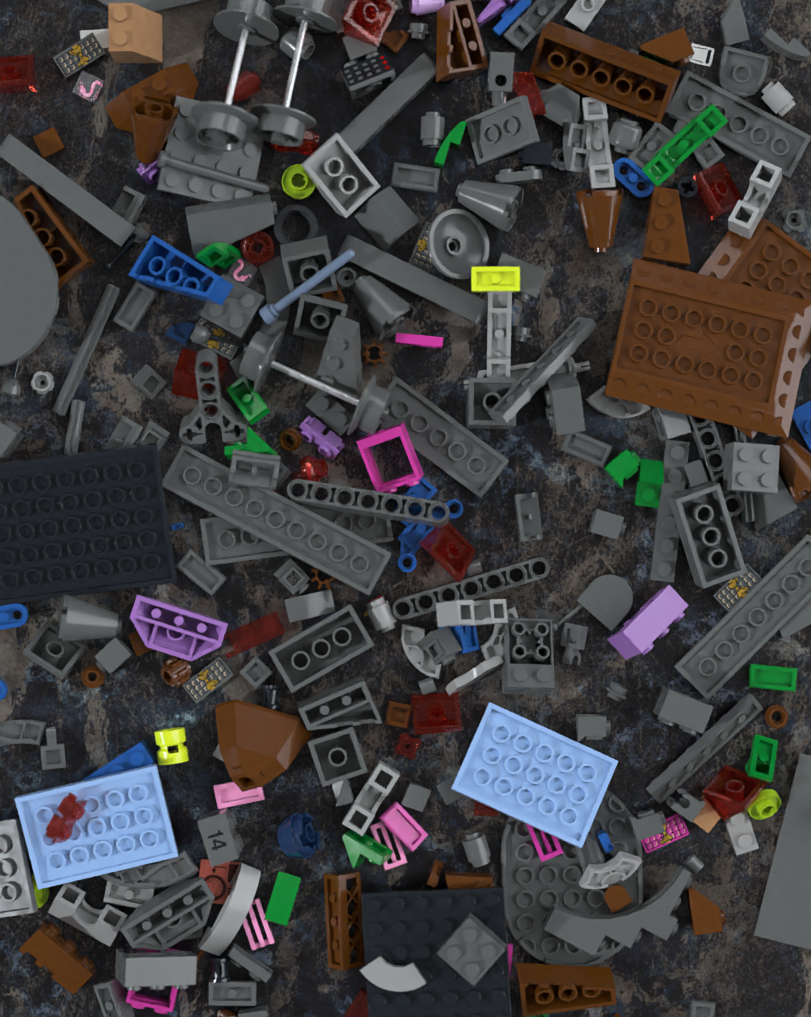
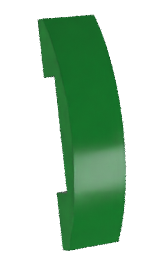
M713 103L710 104L680 129L641 170L658 187L675 171L674 169L709 136L712 137L728 120Z

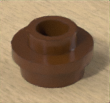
M286 428L280 434L279 443L283 449L295 451L300 448L302 437L298 430Z
M89 665L83 669L81 680L86 687L97 688L103 684L105 673L97 665ZM91 672H94L97 675V679L95 681H91L89 679V674Z
M780 705L770 706L764 716L767 725L775 729L784 727L789 718L787 710ZM775 712L780 714V718L777 721L772 719V715Z

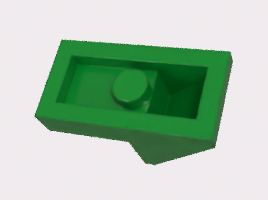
M241 377L226 388L251 425L271 412L260 395L254 392V387L247 378Z
M247 427V443L236 442L233 443V446H225V456L230 460L233 450L278 456V453L250 427Z
M641 459L638 468L634 505L659 508L661 485L664 484V462Z
M755 734L752 741L750 759L745 765L748 776L768 782L773 781L778 740Z
M352 829L342 837L354 869L361 865L366 857L371 863L382 865L390 859L393 850L368 835L363 834L361 836Z

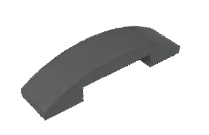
M536 0L522 17H519L509 28L504 37L522 51L544 29L568 0Z

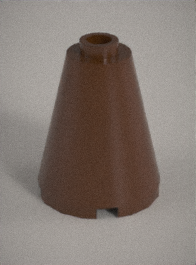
M148 94L144 96V99L138 100V97H135L130 104L135 154L144 164H152L158 160L160 151L164 149L178 116V107L175 105L174 108L171 105V100L159 95Z
M613 188L610 191L609 189L576 190V198L588 245L590 248H594V252H607L608 247L613 246L623 197L622 188Z
M782 438L774 444L780 446L779 467L793 500L798 504L800 500L803 502L811 497V453L793 438Z

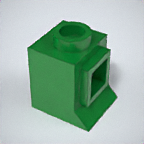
M625 449L603 469L620 488H623V480L629 479L639 470L637 467L640 465L641 459L633 450L629 452Z

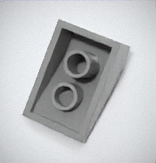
M335 133L301 164L325 200L337 214L345 218L380 187L338 133Z

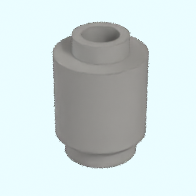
M771 81L762 90L764 95L761 99L775 114L779 113L781 117L796 104L792 100L794 97L779 81L776 84Z
M383 596L366 604L368 608L366 611L376 631L381 630L384 633L395 627L393 623L397 619L388 600L385 601Z

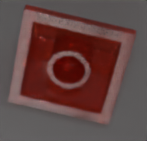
M351 0L341 19L345 35L372 46H378L398 6L391 0Z
M34 54L0 57V94L37 92Z
M723 162L702 170L692 177L698 183L697 193L712 221L733 210L738 200H743Z
M182 348L174 370L172 394L199 400L195 373L197 351ZM217 356L222 388L228 359ZM206 361L201 363L204 366L211 365L210 362ZM206 383V384H204V386H206V387H213V386H214V385L211 384V383Z
M450 522L443 527H435L419 543L458 583L462 582L476 549Z
M458 692L451 695L448 693L411 695L415 735L462 731Z
M725 765L702 791V795L720 818L725 821L745 811L767 785V781L748 776L743 771Z

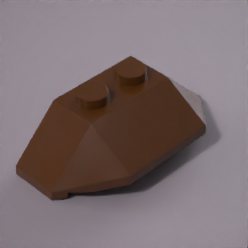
M187 62L165 68L122 91L105 109L116 129L133 133L130 104L135 97H138V100L144 99V96L148 94L159 95L171 100V105L173 106L175 96L194 100L199 83Z

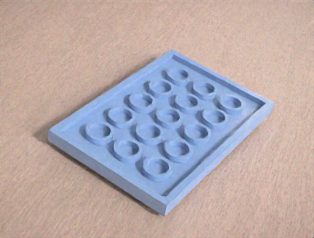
M489 702L451 789L569 844L582 848L618 761Z
M156 764L15 797L38 889L178 857L179 855Z

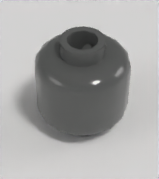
M298 26L284 29L279 36L281 52L292 59L300 29ZM308 32L305 35L300 61L308 59L315 49L313 36Z
M621 117L620 121L618 120L613 123L609 143L615 146L614 151L628 154L629 150L637 149L643 132L642 128L638 126L639 122Z

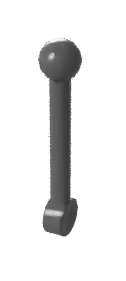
M580 604L557 623H552L553 632L558 631L560 625L584 607Z

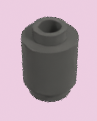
M426 112V116L421 117L420 140L423 141V147L438 148L441 147V142L444 141L445 118L441 117L438 112Z
M478 830L466 833L462 843L468 862L472 863L473 867L488 864L491 853L485 834L479 833Z

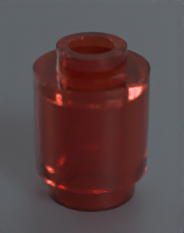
M247 69L238 75L233 96L235 103L238 101L243 102L260 90L258 85L262 82L255 71L250 73Z

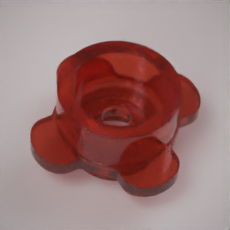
M406 732L401 733L399 736L400 741L394 747V751L396 754H402L407 756L409 760H412L416 757L415 752L417 748L421 746V740L410 737Z

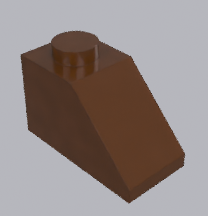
M684 27L641 44L637 50L639 55H645L668 67L676 65L677 68L690 63L689 59L695 54Z
M690 885L686 890V897L693 934L702 935L722 932V924H726L724 911L720 910L716 903Z

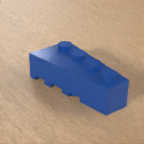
M143 739L80 781L148 766L156 760V757Z

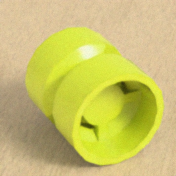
M185 727L154 731L155 743L160 747L157 751L158 765H170L189 761L187 747L183 745L186 741ZM176 745V750L168 751L167 746Z

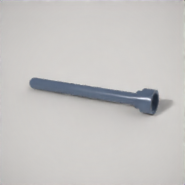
M348 249L276 304L265 305L259 310L263 320L268 325H272L278 320V316L281 315L280 312L300 298L301 293L305 294L355 256V252L352 249Z

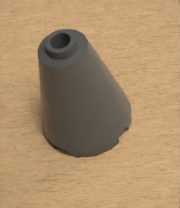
M465 180L464 183H459L455 195L458 197L459 203L500 230L508 232L518 216L515 214L517 207L521 208L524 189L516 185Z
M363 275L355 281L353 291L375 335L380 341H382V337L387 340L396 335L406 326L404 321L407 318L410 320L414 318L416 309L373 276Z
M63 594L57 620L58 627H60V629H56L57 642L113 638L116 636V633L121 632L122 619H118L117 613Z

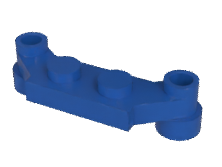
M449 500L445 503L448 508L452 504L458 508L456 513H450V518L461 516L463 506L458 500ZM438 509L433 512L432 516L435 519H442L446 513ZM410 523L397 538L400 541V557L398 559L400 570L411 572L416 568L415 553L437 527ZM405 558H409L412 561L409 567H405L402 563Z

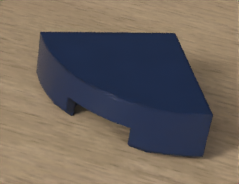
M191 322L178 323L170 327L165 335L187 346L196 324Z

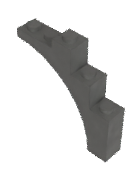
M680 865L671 880L657 894L642 904L621 912L588 915L569 911L553 904L542 924L543 929L595 956L597 951L600 952L606 942L605 935L631 948L633 943L637 944L642 935L640 930L644 928L667 941L669 936H673L678 928V919L671 912L672 910L676 911L680 905L681 898L679 897L683 889L687 890L692 881L690 876L692 873L689 869Z

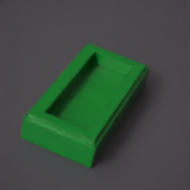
M750 663L747 687L795 692L798 668Z

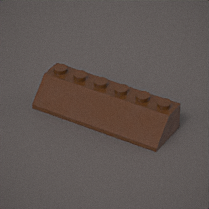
M549 21L541 31L529 73L556 84L560 83L566 88L660 124L674 94L681 71Z

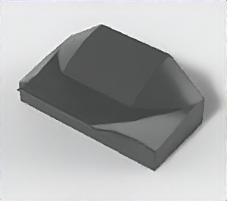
M557 83L555 86L540 92L531 107V111L563 131L564 122L577 124L582 115L580 95Z

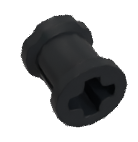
M683 177L675 185L674 189L678 190L680 200L686 201L691 199L697 193L698 183L694 178ZM685 184L689 185L688 189L690 191L687 194L683 193L684 188L682 187Z
M261 684L263 702L260 706L268 709H281L279 689L282 688V685Z
M228 955L210 956L208 959L211 962L212 976L209 977V981L213 983L230 981L227 962L230 960V957Z

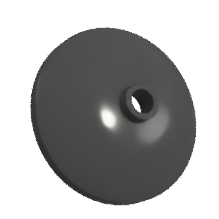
M450 209L440 213L432 221L427 234L428 253L435 267L445 276L455 280L472 278V267H485L489 257L490 246L487 232L479 219L462 209Z

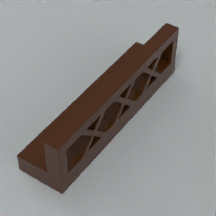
M353 871L343 874L325 873L324 894L328 968L344 971L365 966L360 872ZM352 878L353 887L349 892L346 888V879ZM350 902L354 904V911L351 916L348 914ZM353 925L355 927V934L351 939L349 937V929ZM354 948L357 961L350 962V953Z

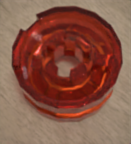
M255 232L243 238L241 243L242 254L250 264L262 265L273 258L275 252L274 243L265 232ZM256 244L262 245L260 253L254 251Z

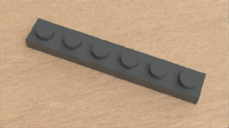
M577 317L488 412L491 418L505 423L512 420L522 406L531 400L536 391L546 384L549 377L561 368L563 362L575 353L576 348L590 337L591 332L597 327L594 320Z
M665 440L663 457L664 484L661 485L659 508L657 509L649 580L674 582L679 531L668 496L685 490L686 471L684 465L688 464L690 442Z
M749 692L728 713L724 714L712 728L707 730L698 741L688 747L685 753L672 762L659 777L655 778L646 790L661 804L762 711L763 707Z

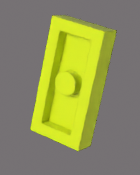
M472 267V292H520V267Z

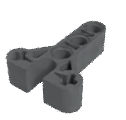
M203 349L196 355L195 365L199 402L190 415L184 416L180 421L179 437L186 444L206 443V425L217 423L222 430L223 442L243 440L247 436L248 420L242 412L236 411L222 398L217 355L210 349ZM206 361L210 362L211 365L204 366L201 363ZM206 383H211V384H213L214 386H213V387H206V386H204V384H206ZM214 405L216 406V408L210 409L206 406Z

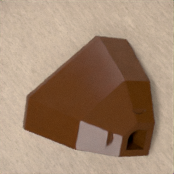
M237 699L215 706L220 753L230 778L242 792L263 787L283 773L312 735V732L307 730L300 717Z

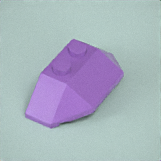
M137 595L130 615V619L146 647L189 661H193L221 647L228 623L211 616L141 595Z

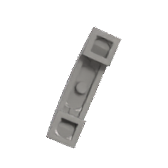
M592 97L582 98L583 125L588 126L585 149L591 150L588 163L591 189L615 188L607 124V105L605 102Z
M488 292L487 378H510L512 292Z
M242 862L239 863L230 881L233 887L213 927H207L198 945L199 949L220 956L229 946L244 922L253 902L261 875L259 869Z

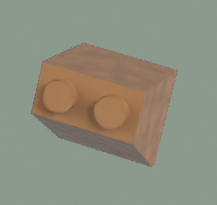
M108 3L109 53L115 63H163L162 15L134 3Z

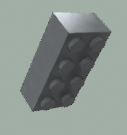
M709 481L668 496L694 583L704 589L747 573L719 483Z
M350 603L272 648L268 653L293 693L373 647L374 642Z

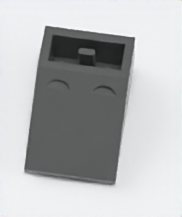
M508 618L504 631L502 694L549 695L555 688L552 619Z

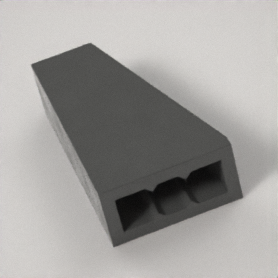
M267 193L185 207L194 259H196L195 255L214 242L232 244L275 224L274 215H278L276 201H271L270 195Z

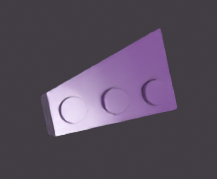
M668 585L660 589L640 608V611L631 620L628 619L623 624L624 627L618 633L612 634L607 640L625 660L640 653L645 655L654 647L652 642L657 637L661 639L670 630L668 626L672 622L677 623L685 615L683 611L689 605Z

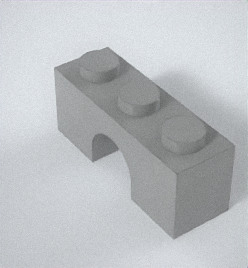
M760 159L750 178L749 188L742 201L738 200L728 219L730 231L748 239L752 237L782 180V168Z
M506 599L482 601L456 600L436 603L438 627L508 623Z
M379 760L343 818L342 824L363 836L375 817L380 804L386 795L388 796L399 778L400 772Z
M69 882L64 883L48 913L110 947L120 930V926L128 915L108 904L102 910L94 909L85 902V891Z

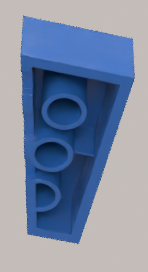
M152 235L128 274L143 284L221 306L234 286Z

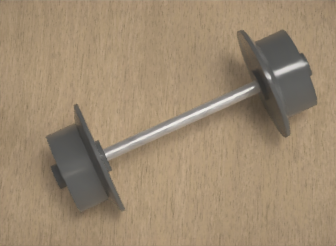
M228 0L226 10L218 12L214 17L213 23L215 28L222 35L239 42L225 103L214 101L200 102L195 104L191 110L193 119L198 123L196 137L200 142L209 147L224 151L239 150L243 147L245 136L257 130L258 123L256 119L247 111L232 105L246 44L253 46L269 45L274 43L279 37V30L272 22L273 8L263 0Z
M285 0L284 5L273 9V16L278 21L290 27L298 26L300 29L283 105L255 104L251 107V113L259 118L255 134L267 142L289 147L301 146L305 130L316 127L317 122L312 116L290 108V102L306 32L332 33L338 29L337 21L331 17L332 0Z
M259 331L255 333L250 344L246 345L242 352L241 358L243 359L238 371V375L254 381L255 393L259 392L271 368H274L356 405L357 407L347 432L348 435H351L356 428L374 435L380 422H385L390 411L387 406L393 392L376 385L377 374L372 376L361 398H355L276 362L275 359L280 350L284 332L281 331L275 338Z

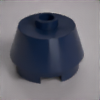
M295 812L278 826V842L282 852L287 857L308 859L311 855L316 854L315 850L320 849L319 831L314 832L311 824L314 818L307 812L301 814Z

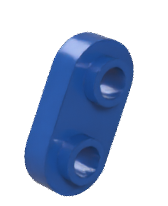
M621 158L614 163L615 180L629 193L639 199L646 198L651 194L654 187L653 182L632 160ZM621 167L627 169L626 175L620 174L619 169ZM638 183L644 184L645 189L643 191L637 189Z
M21 603L0 606V630L23 626L29 619V610ZM16 610L21 612L22 616L20 619L14 617Z

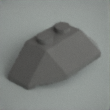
M203 877L183 880L138 906L120 926V930L132 948L165 951L206 925L215 896Z

